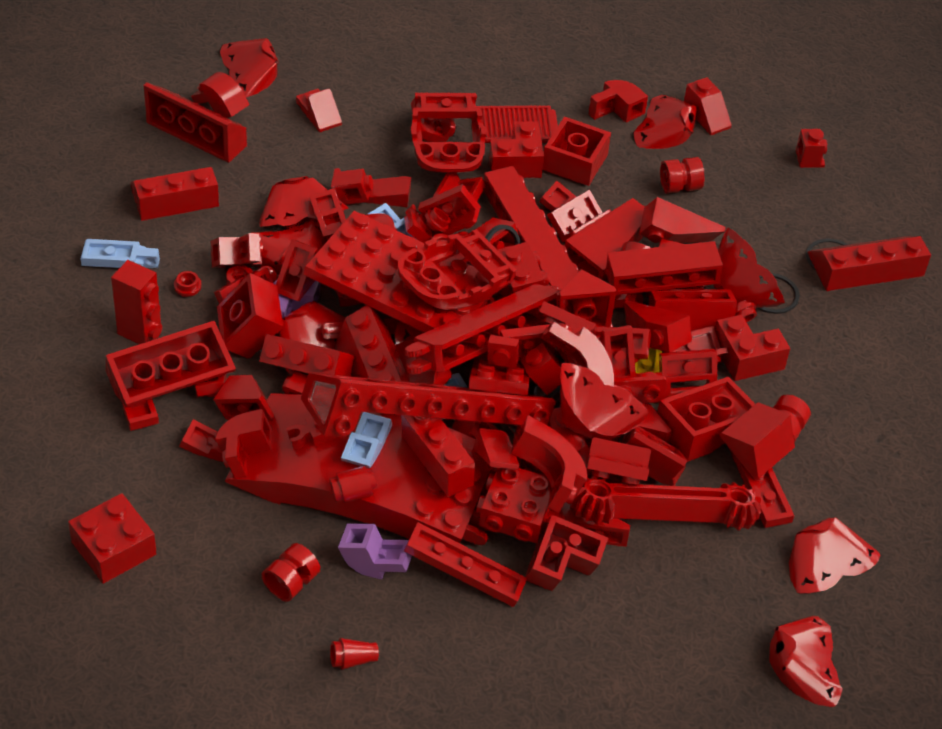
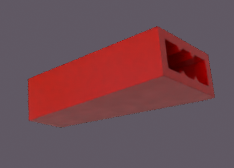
M632 198L566 239L565 247L568 257L572 263L577 265L578 270L582 269L607 283V253L621 251L625 242L639 243L643 238L639 231L645 206Z

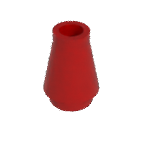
M339 638L338 641H332L330 645L332 667H339L340 670L369 662H377L379 658V649L376 642L369 643Z

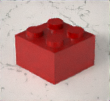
M564 116L544 147L543 170L589 186L608 156L611 132Z
M251 273L217 306L220 334L228 351L245 358H251L258 350L263 348L266 334L275 335L283 327L277 285Z
M123 493L68 521L72 544L103 584L157 555L154 532Z

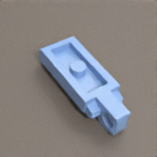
M85 240L81 255L82 266L120 268L127 260L146 268H158L159 250L146 248L135 241Z

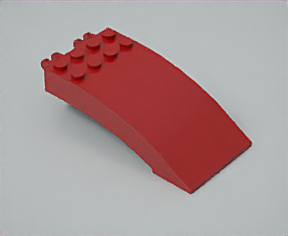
M271 393L267 399L274 414L273 419L268 420L272 428L271 450L248 455L247 476L235 479L230 470L225 479L226 483L279 505L287 503L342 515L368 524H375L376 527L396 533L407 539L410 538L414 527L419 522L458 543L464 539L475 543V545L482 546L488 540L487 533H485L488 529L479 526L480 513H477L474 508L480 494L487 495L488 490L485 489L490 472L496 473L497 468L490 467L475 451V438L449 428L474 460L475 474L473 486L447 497L402 438V416L367 412L389 418L393 424L377 459L371 468H366L367 471H373L377 488L372 489V496L344 503L343 500L335 502L329 479L336 477V473L362 467L341 460L350 434L317 445L314 444L313 440H309L303 447L293 449L286 428L295 424L305 425V418L311 416L301 400L302 395ZM314 406L318 413L330 409V407ZM363 412L360 413V416H359L357 425H356L355 429L352 431V432H354V433H355V431H356V429H357V426H358V424H359V421H360V419H361V416H362Z

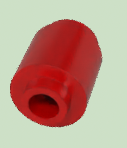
M365 466L336 473V477L329 479L335 502L343 500L344 503L369 497L373 495L372 489L377 488L373 471H367Z

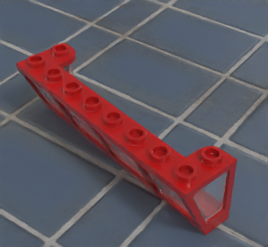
M308 373L301 396L302 402L323 435L331 437H344L350 434L357 425L360 413L372 412L503 423L510 428L515 438L527 416L548 425L556 401L552 398L531 394L527 396L469 389V387Z

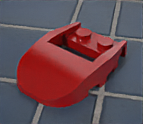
M415 93L411 135L417 163L421 168L434 172H468L476 170L481 166L487 133L486 126L483 125L481 108H476V93ZM421 118H471L473 142H422Z
M476 229L472 230L471 236L462 238L459 234L448 235L445 241L436 242L432 239L424 242V247L419 250L413 248L405 252L398 260L397 272L403 282L426 303L439 309L448 310L484 302L513 282L517 269ZM461 253L489 281V284L482 288L477 286L470 289L469 293L463 294L435 264Z

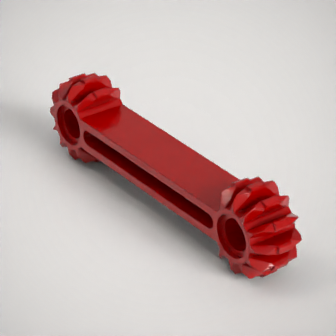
M594 475L591 478L587 477L577 496L570 503V509L575 511L576 517H583L586 522L593 521L596 525H599L601 521L609 524L613 518L724 523L727 525V528L731 526L737 531H740L741 528L750 529L756 520L759 519L762 506L760 504L761 498L755 495V490L745 488V484L739 486L735 482H732L730 485L722 483L720 488L608 483L605 478L601 480Z

